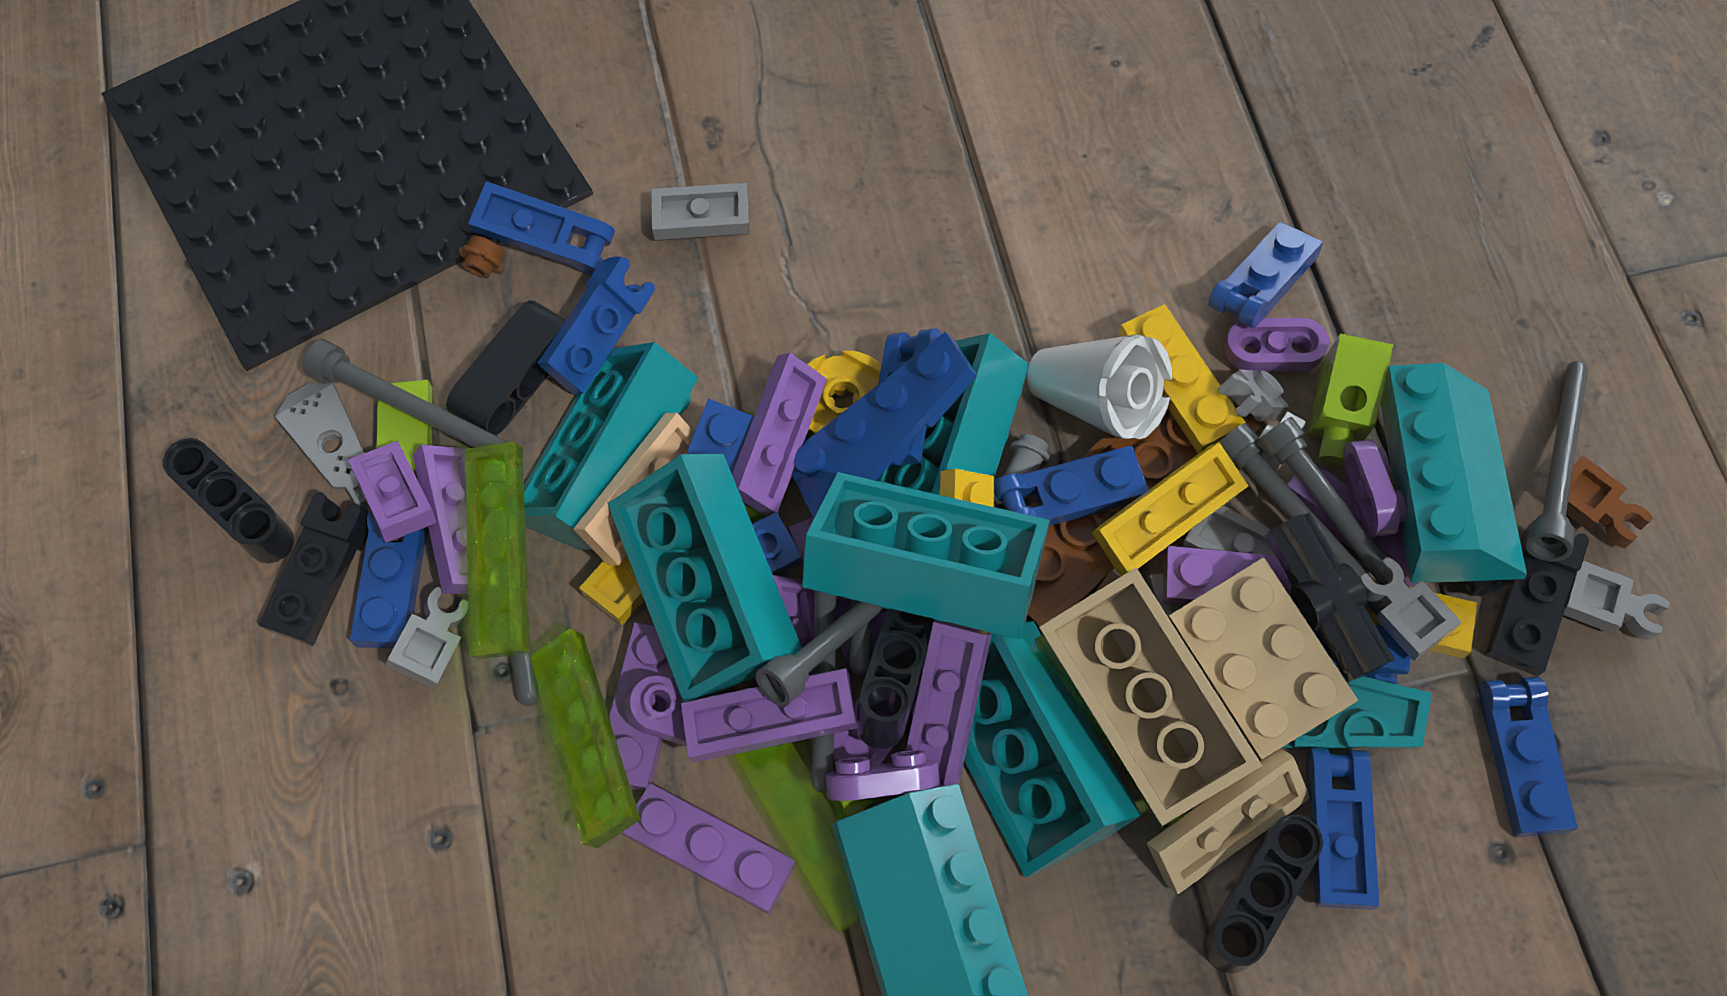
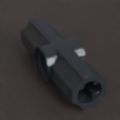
M1311 512L1295 516L1270 530L1265 537L1293 585L1291 588V599L1313 631L1318 630L1346 682L1349 683L1395 660L1365 608L1367 605V593L1362 580L1350 565L1339 563Z

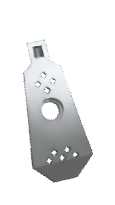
M308 383L287 395L275 418L334 489H347L355 504L360 506L367 505L348 462V459L364 454V451L333 383ZM334 438L341 440V446L337 451L333 453L324 451L325 444L329 440Z

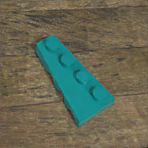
M1363 676L1347 683L1357 697V702L1282 748L1419 749L1423 747L1432 693Z

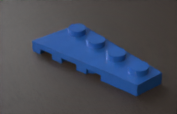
M946 331L814 434L798 449L794 459L795 467L792 476L813 518H815L837 472L876 481L892 462L899 466L912 451L910 448L912 439L924 426L932 428L977 377L957 342Z

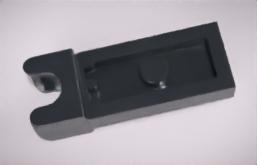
M318 492L312 497L300 523L304 528L258 626L267 631L314 646L356 551L362 550L368 537L367 509L358 504H351L344 516L336 521L340 512L339 506L329 500L322 492Z
M1528 525L1520 541L1527 575L1525 579H1515L1508 584L1485 656L1539 676L1546 670L1576 573L1581 569L1589 538L1583 533L1576 535L1573 552L1567 559L1556 562L1543 561L1532 556L1526 549Z

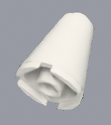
M1129 335L1041 349L1031 359L1026 378L1028 387L1035 397L1117 438L1142 439L1147 437L1160 424L1168 408L1170 398L1163 397L1162 395L1164 380L1172 381V367L1168 352L1159 340L1143 335Z

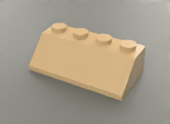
M1137 568L1124 574L1039 627L1162 826L1262 767L1259 759Z

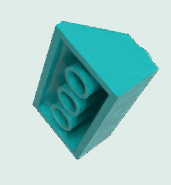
M991 333L956 340L977 377L932 428L926 427L921 463L899 466L890 465L876 481L940 495V472L944 470L960 469L994 476L995 481V474L1005 442L1009 436V429L1018 400L1022 394V387L1029 364Z
M656 342L613 348L584 394H577L511 506V520L575 549L593 550L573 529L663 415L676 412L681 415L687 409L692 398L690 393L698 377Z
M1445 363L1389 365L1380 405L1395 491L1400 490L1406 503V520L1400 523L1410 583H1419L1420 581L1428 583L1525 579L1527 572L1489 390Z
M680 454L607 503L683 702L703 699L755 679L757 671L775 656L795 655L802 649L724 454Z
M837 472L806 534L802 587L824 592L832 596H841L878 605L887 609L929 617L937 621L987 631L991 634L1020 639L1030 608L1050 520Z
M1034 621L1025 622L1020 639L992 634L964 761L1025 878H1028L1101 842L1140 817L1141 813Z
M959 784L908 793L832 824L882 996H1028Z

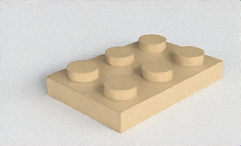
M1264 557L1168 616L1255 754L1261 760L1358 701Z

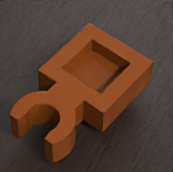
M1584 455L1574 464L1566 514L1589 531L1599 522L1605 527L1606 535L1612 543L1621 548H1626L1637 536L1625 527L1624 521H1628L1639 530H1642L1653 519L1652 515L1642 506L1625 504L1621 501L1619 497L1627 488Z

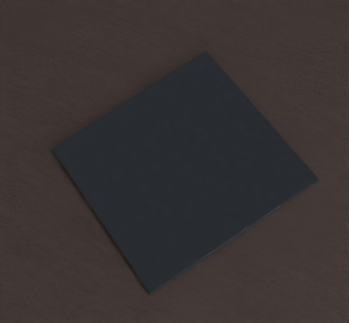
M299 0L101 93L246 371L464 261L458 250L467 244L472 235L484 237L496 244L501 242L472 232L468 225L486 181L563 208H567L593 195L592 188L469 0Z

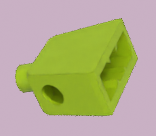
M1340 333L1320 363L1308 435L1322 439L1319 454L1321 462L1334 466H1344L1346 444L1348 442L1364 440L1374 429L1393 344Z

